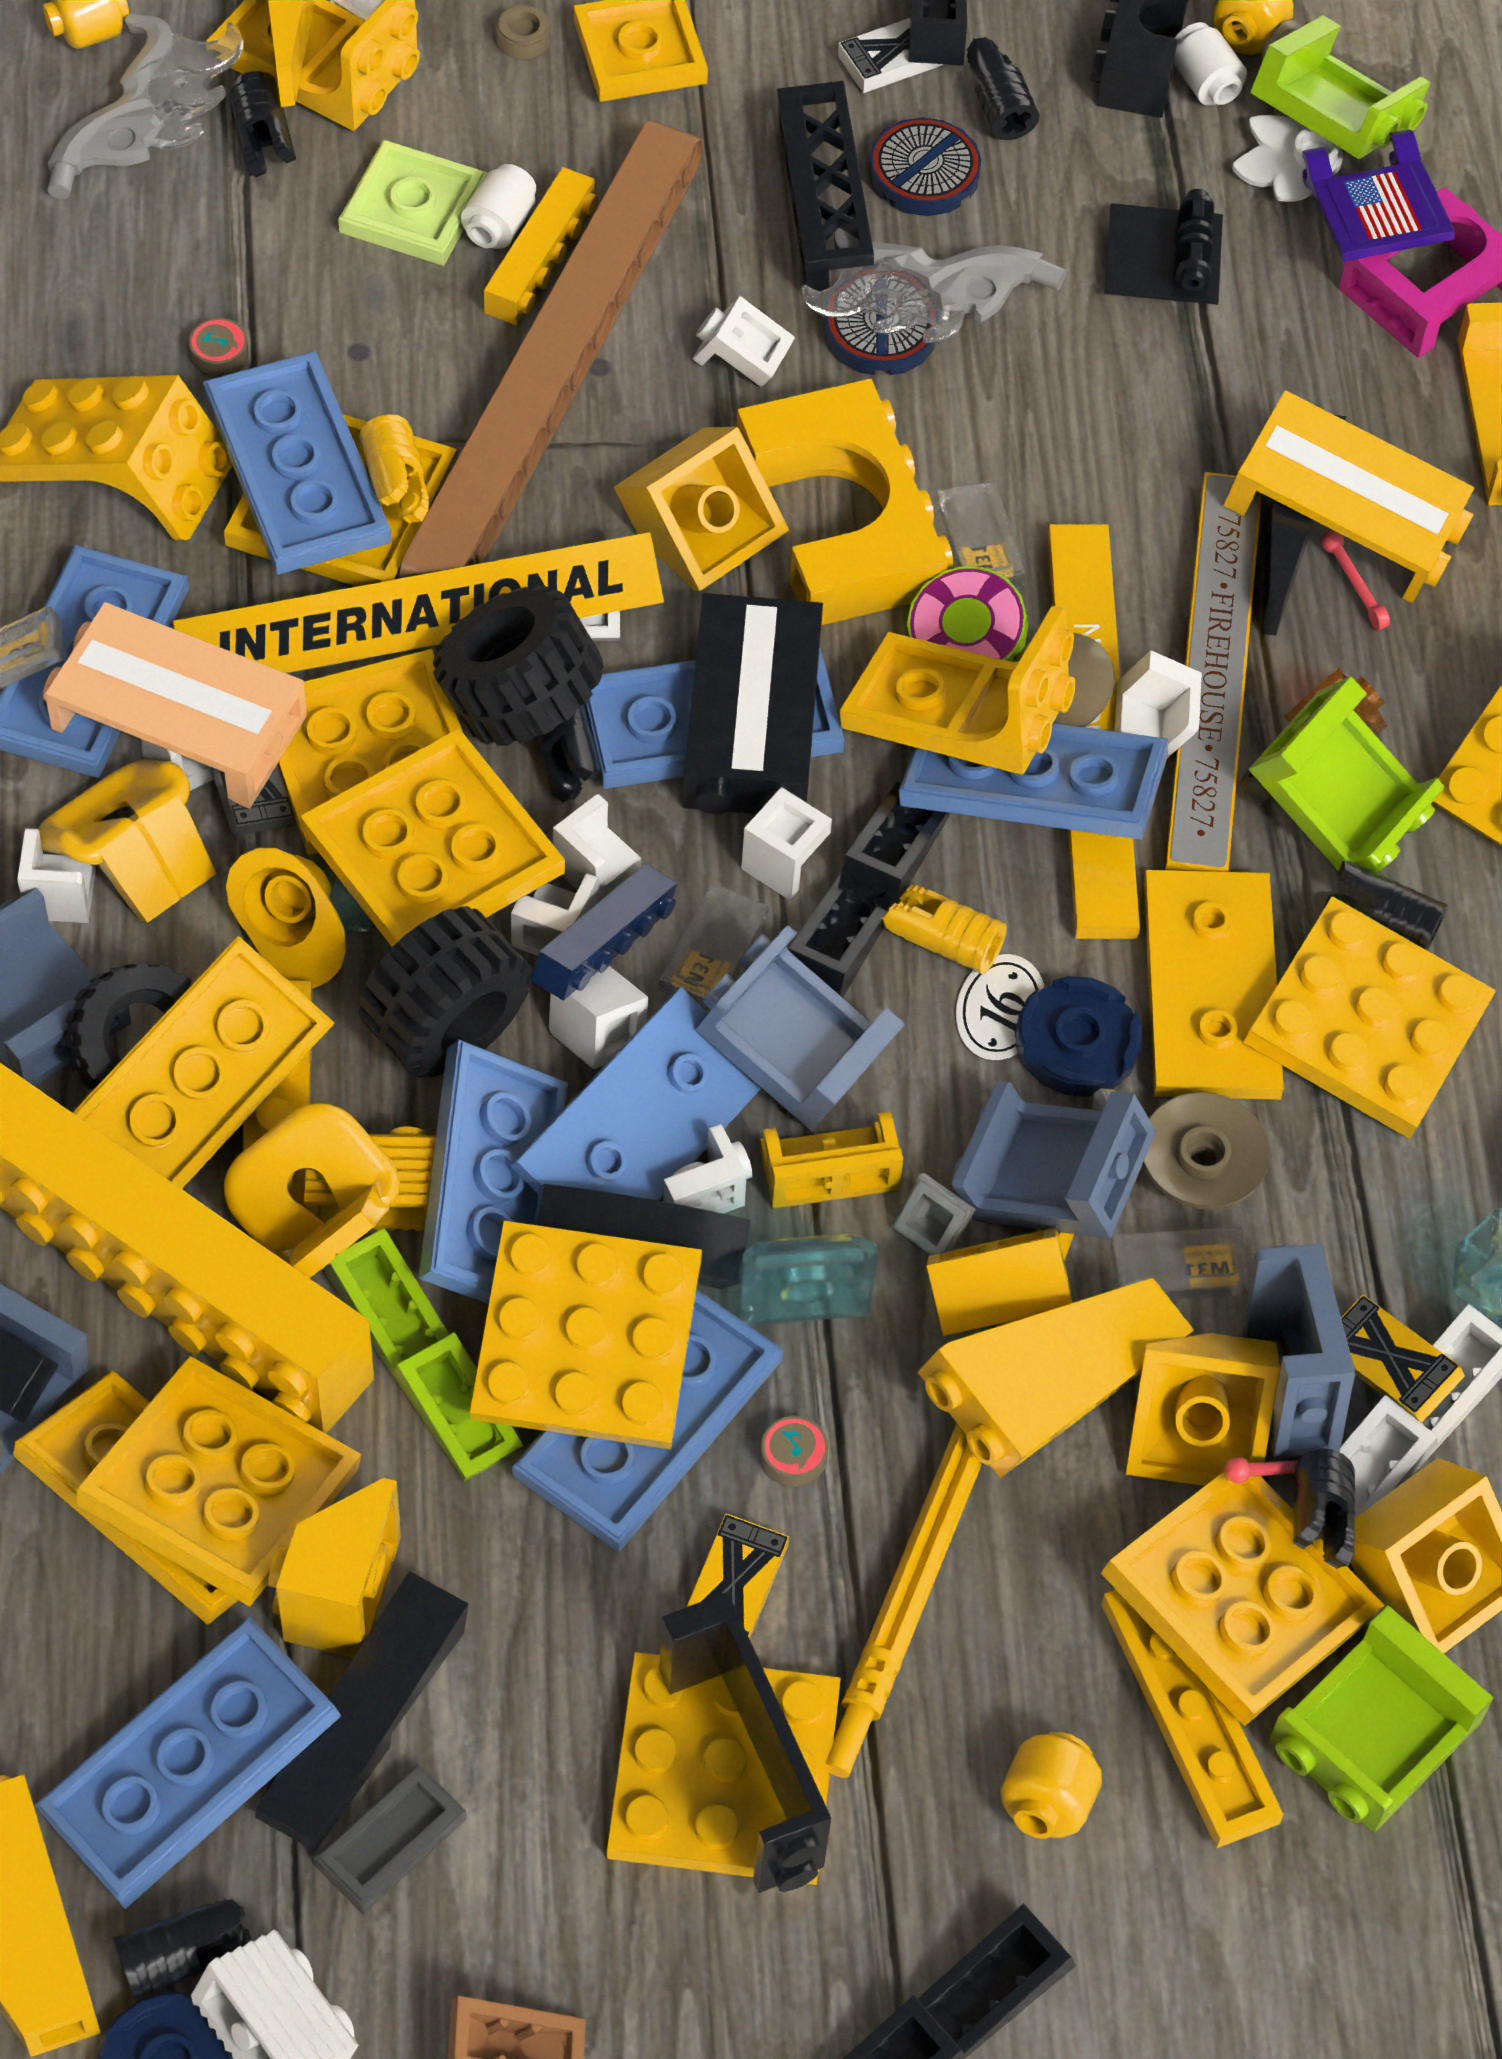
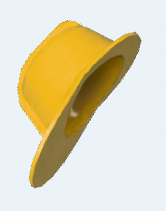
M256 848L241 855L229 870L226 882L228 905L261 957L288 981H311L312 989L330 982L342 967L346 953L345 929L332 904L331 884L324 871L311 860L289 854L277 848Z

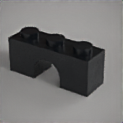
M1189 0L1109 1L1118 3L1117 10L1106 8L1100 41L1109 43L1108 49L1097 48L1091 74V82L1101 83L1097 106L1157 118L1163 117L1178 39L1158 35L1177 36L1183 28Z

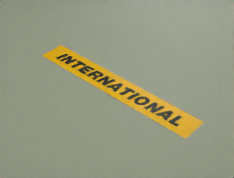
M648 532L173 621L174 629L281 672L290 673L439 645L443 638L451 633V628L460 619L465 618L471 613V610L480 604L492 600L495 596L502 593L507 594L523 587L533 589L537 586L549 587L550 591L557 589L569 600L579 618L664 603L651 533Z

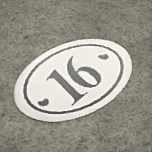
M1012 954L998 955L989 971L985 974L972 971L965 980L957 1000L956 1023L960 1037L966 1047L980 1058L999 1061L1018 1054L1016 1050V1024L1018 1016L1027 997L1038 988L1039 992L1045 987L1039 972L1029 961Z

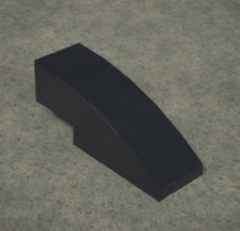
M542 1184L539 1189L533 1225L702 1250V1260L698 1284L723 1289L740 1284L750 1220L629 1195Z

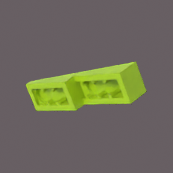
M385 1227L348 1247L325 1266L324 1274L341 1300L369 1320L372 1346L464 1482L522 1449L523 1444L512 1426L471 1420L470 1408L477 1368L456 1333L454 1332L449 1335Z

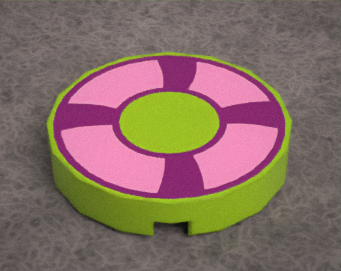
M962 566L942 571L923 584L911 602L907 621L909 636L912 638L1005 661H1012L1015 656L1017 658L1025 647L1029 627L1022 595L1010 580L989 568Z

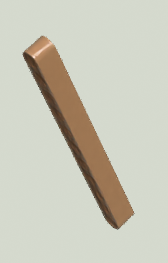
M651 120L644 124L411 541L401 564L399 579L481 564L486 561L692 183L703 153L704 143L701 137Z

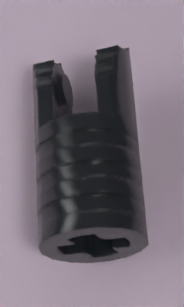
M987 37L973 38V41L966 49L968 51L966 57L976 81L975 92L995 137L1001 140H1014L1027 135L1036 127L1040 114L1020 69L1011 64L1012 61L1006 54L1003 55L998 50L999 47L993 40H989Z
M262 71L244 73L235 78L228 87V96L249 176L259 177L267 171L261 147L273 145L276 154L286 164L296 160L275 78L269 73Z
M585 704L580 706L576 710L577 713L570 719L557 725L554 730L537 736L550 789L553 792V796L562 803L571 799L574 800L581 793L580 791L583 789L581 785L583 783L580 782V778L584 781L595 779L601 773L599 757Z
M1343 860L1338 871L1339 880L1349 885L1350 888L1353 887L1357 891L1377 899L1378 902L1373 907L1358 899H1353L1351 896L1337 893L1328 896L1324 908L1333 896L1428 951L1440 928L1448 905L1354 862Z
M1317 1449L1303 1455L1295 1465L1293 1543L1305 1549L1310 1544L1313 1545L1315 1539H1323L1324 1562L1338 1569L1346 1565L1349 1566L1354 1555L1355 1468L1351 1460L1343 1453L1332 1449Z
M233 1898L230 1900L224 1899L185 1913L175 1914L169 1919L159 1920L150 1926L132 1930L133 1932L113 1937L133 1999L142 1997L145 1993L163 1989L164 1986L169 1984L174 1985L182 1982L183 1979L203 1974L202 1972L205 1971L208 1964L216 1957L221 1958L227 1952L232 1953L239 1946L244 1947L251 1937L249 1929L243 1927V1917L245 1916L243 1906H239Z

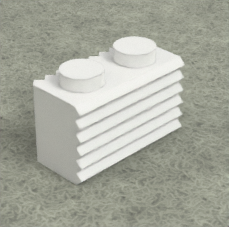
M274 1929L268 1935H262L256 1941H250L244 1947L239 1946L232 1953L227 1952L221 1958L216 1957L212 1960L191 1994L193 2005L199 2006L201 2016L208 2019L209 2028L216 2030L217 2039L224 2041L225 2051L232 2052L233 2059H351L359 2046L354 2039V2029L349 2016L339 2006L330 2005L313 1982L312 1968L306 1956L298 1949H290L277 1930Z

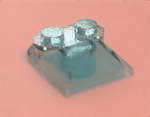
M851 1233L764 1239L755 1243L746 1250L741 1258L736 1298L738 1318L749 1326L870 1316L878 1257L876 1243Z

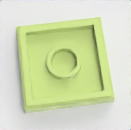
M383 139L338 219L339 233L444 266L464 230L461 223V213L488 172Z

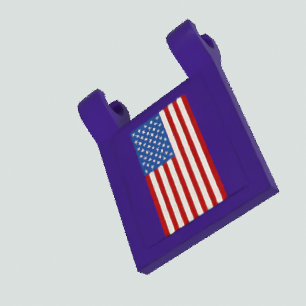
M1411 129L1390 133V141L1394 149L1389 154L1391 166L1333 177L1325 147L1302 151V158L1306 164V169L1302 172L1304 185L1312 191L1343 262L1454 240L1455 230L1421 160L1416 137Z

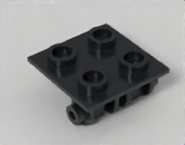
M1203 189L1190 190L1187 196L1181 200L1179 210L1111 203L1104 294L1218 305L1223 214L1214 213V201L1209 197L1208 192Z

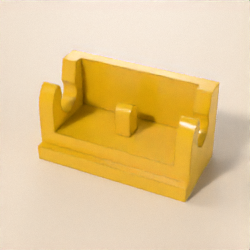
M891 1112L877 1113L878 1122H874L872 1127L779 1140L776 1128L762 1129L763 1138L760 1139L759 1148L772 1209L899 1191L903 1155L899 1147Z
M1057 1227L928 1256L927 1270L943 1336L1027 1318L1073 1303Z

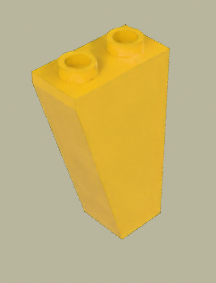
M1150 1278L948 1342L935 1352L921 1367L918 1374L925 1381V1388L932 1402L939 1409L949 1412L967 1435V1443L974 1456L983 1464L991 1466L998 1477L1002 1478L1141 1375L1146 1344L1184 1338L1190 1335L1194 1329L1157 1282Z
M0 1775V2012L30 2057L101 2034L25 1775L11 1779L8 1776Z

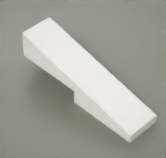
M1470 1304L1463 1309L1433 1345L1460 1365L1465 1377L1422 1423L1385 1395L1341 1446L1340 1453L1349 1458L1355 1468V1518L1409 1479L1502 1378V1329Z

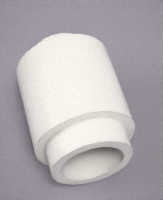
M1203 22L1191 24L1181 30L1174 38L1178 39L1174 65L1199 101L1204 105L1210 106L1216 104L1223 105L1234 100L1243 88L1247 77V70L1219 30L1211 28Z
M503 164L486 174L461 213V223L468 237L475 244L483 248L503 249L511 244L535 205L536 184L529 173L516 165Z

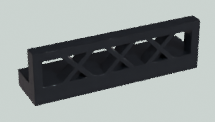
M844 81L777 89L779 131L807 299L830 296L829 270L874 265V250ZM835 102L836 110L823 123L803 111V106ZM824 141L843 151L831 166L811 156ZM814 174L819 177L816 181ZM831 184L851 195L838 210L818 199ZM822 218L827 220L824 224H822ZM838 228H841L858 238L859 247L827 250L826 241Z

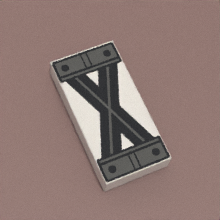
M910 18L839 42L838 57L863 93L945 65L908 62Z

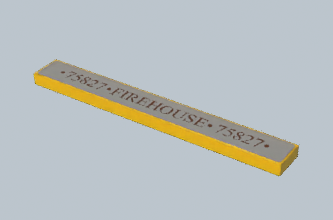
M1205 472L1202 482L1185 666L1202 673L1199 728L1189 740L1176 750L1165 870L1229 872L1262 493L1258 492L1245 516L1224 507L1225 500L1236 478L1234 475Z

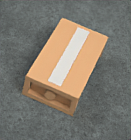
M104 602L92 622L86 621L82 624L75 637L72 653L62 668L56 667L52 670L43 690V699L47 702L52 730L63 733L75 713H78L223 771L225 774L227 798L249 809L307 716L304 680Z

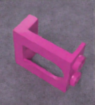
M1445 186L1438 190L1437 194L1455 230L1454 240L1445 242L1469 263L1423 293L1387 261L1400 252L1395 251L1346 261L1339 285L1341 292L1417 358H1420L1434 348L1442 322L1493 287L1497 286L1502 291V235L1483 220L1468 203L1462 202Z

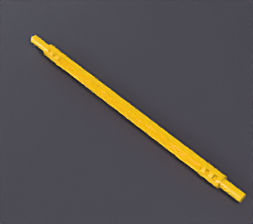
M1058 1232L1065 1260L1075 1234ZM1009 1321V1322H1005V1323H1000V1324H997L996 1327L1002 1326V1325H1005V1324H1008V1323H1011V1322H1014V1321ZM958 1424L954 1428L866 1646L859 1658L857 1668L852 1675L848 1690H846L841 1702L846 1711L825 1763L831 1766L830 1774L840 1778L849 1777L871 1721L879 1720L882 1715L886 1700L893 1688V1683L899 1673L903 1658L981 1468L982 1462L970 1450L966 1439L967 1435Z

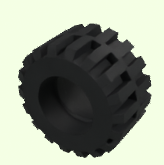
M537 586L533 589H529V587L518 588L507 594L502 593L493 597L492 600L480 604L451 628V633L445 636L438 646L440 651L434 655V677L473 738L477 737L481 743L488 745L495 742L497 746H508L515 741H518L519 744L530 741L535 736L542 733L544 735L554 730L563 721L570 719L577 713L576 710L586 704L593 695L591 690L599 685L602 677L599 671L603 668V659L599 654L600 652L569 600L565 598L562 592L557 589L550 591L549 587Z
M461 906L455 910L451 908L415 927L386 953L365 983L366 987L359 999V1004L361 1005L358 1010L359 1017L411 1074L419 1078L440 1076L444 1074L447 1048L458 1039L485 1050L507 1028L529 993L528 988L532 983L531 978L533 975L530 972L532 967L476 908L471 909L469 906Z

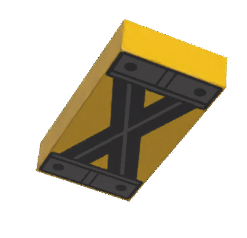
M1362 1295L1341 1317L1355 1368V1375L1382 1396H1388L1421 1423L1465 1377L1460 1365L1365 1295Z
M726 1513L687 1607L728 1591L747 1635L751 1639L788 1548L789 1536Z

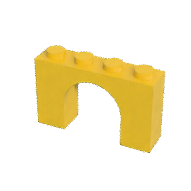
M872 378L737 409L736 427L739 428L768 487L815 476L840 477L851 480L866 488L874 495L883 509V512L875 521L860 530L792 546L790 585L797 601L823 603L821 626L909 605L923 584L942 571L953 569V555L948 539L945 535L937 536L933 526L934 512L930 496L925 489L918 490L914 481L915 468L911 451L907 444L899 445L896 438V422L889 400H880Z

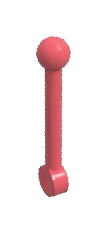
M1334 530L1326 532L1321 539L1322 548L1326 552L1334 554L1368 610L1371 626L1376 631L1389 627V614L1383 605L1377 604L1343 548V535Z
M1235 1457L1226 1463L1225 1476L1229 1481L1241 1484L1246 1482L1251 1476L1295 1474V1465L1298 1460L1248 1463L1246 1459Z

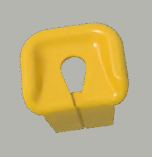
M141 759L129 763L110 773L52 813L38 828L44 851L66 855L84 864L99 865L140 922H150L182 897H185L216 875L190 813L185 807L190 794V783L187 775L178 764L172 761ZM129 806L135 813L129 818L100 821L111 812Z
M315 1103L305 1105L290 1113L232 1162L224 1180V1197L231 1214L252 1239L308 1278H311L380 1221L388 1212L390 1205L395 1201L399 1193L400 1180L394 1164L350 1113L335 1105ZM301 1168H312L320 1172L325 1178L340 1211L325 1222L295 1201L288 1190L289 1177L295 1171Z

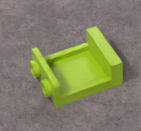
M1322 15L1268 46L1250 93L1357 159H1361L1379 147L1386 148L1391 143L1390 133L1408 129L1413 131L1420 124L1428 108V103L1423 100L1431 82L1420 76L1397 91L1391 92L1330 55L1341 25Z
M1352 676L1319 690L1248 770L1338 871L1344 860L1354 862L1371 871L1379 872L1400 853L1401 849L1396 843L1405 833H1411L1418 829L1433 815L1435 808L1431 803L1445 786L1437 777L1423 783L1416 782L1353 709L1367 693Z
M1387 1605L1370 1622L1364 1639L1294 1709L1287 1707L1278 1716L1269 1740L1276 1745L1275 1749L1278 1756L1288 1768L1302 1776L1308 1774L1328 1792L1329 1801L1338 1813L1350 1822H1361L1372 1833H1375L1481 1724L1494 1697Z

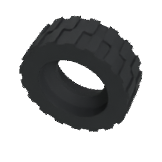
M129 964L110 968L111 971L106 973H99L89 980L91 984L86 989H80L74 998L76 1003L73 1009L68 1010L65 1021L68 1023L67 1035H64L65 1047H68L71 1058L68 1060L72 1069L79 1072L83 1078L81 1082L89 1090L95 1089L121 1061L114 1052L110 1041L111 1024L118 1012L133 1003H147L165 1014L192 986L190 983L192 980L183 973L170 971L172 967L161 964Z

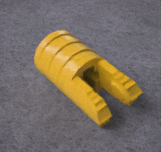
M387 414L377 416L369 420L362 427L359 434L369 478L377 493L376 497L378 501L387 507L390 504H394V507L397 509L396 513L399 514L398 516L409 524L419 521L423 522L424 517L429 511V496L427 495L422 464L419 459L411 425L405 418L399 415Z
M911 884L900 897L902 902L899 904L895 902L881 918L886 927L885 929H888L891 933L901 936L905 940L926 950L940 954L946 959L953 960L964 967H969L980 974H985L994 964L1002 948L1007 929L1006 923L993 919L984 913L977 912L971 907L959 904L957 901L934 891L926 890L917 884Z

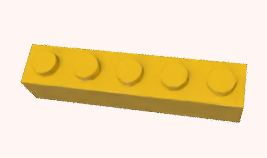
M562 167L485 287V314L517 326L524 313L529 314L531 312L539 289L546 288L555 264L559 265L562 263L567 251V245L571 239H577L586 215H592L596 208L598 196L595 195L594 178Z

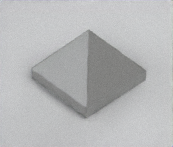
M922 1173L917 1178L891 1227L930 1255L939 1254L954 1249L976 1209L930 1176Z

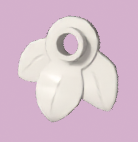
M1259 115L1249 119V127L1259 146L1238 158L1233 163L1232 170L1250 185L1259 187L1273 186L1274 196L1278 201L1294 202L1303 200L1313 194L1310 189L1305 187L1302 179V172L1306 169L1305 161L1302 158V151L1325 147L1333 176L1341 168L1343 151L1335 144L1312 130L1305 128L1290 117Z

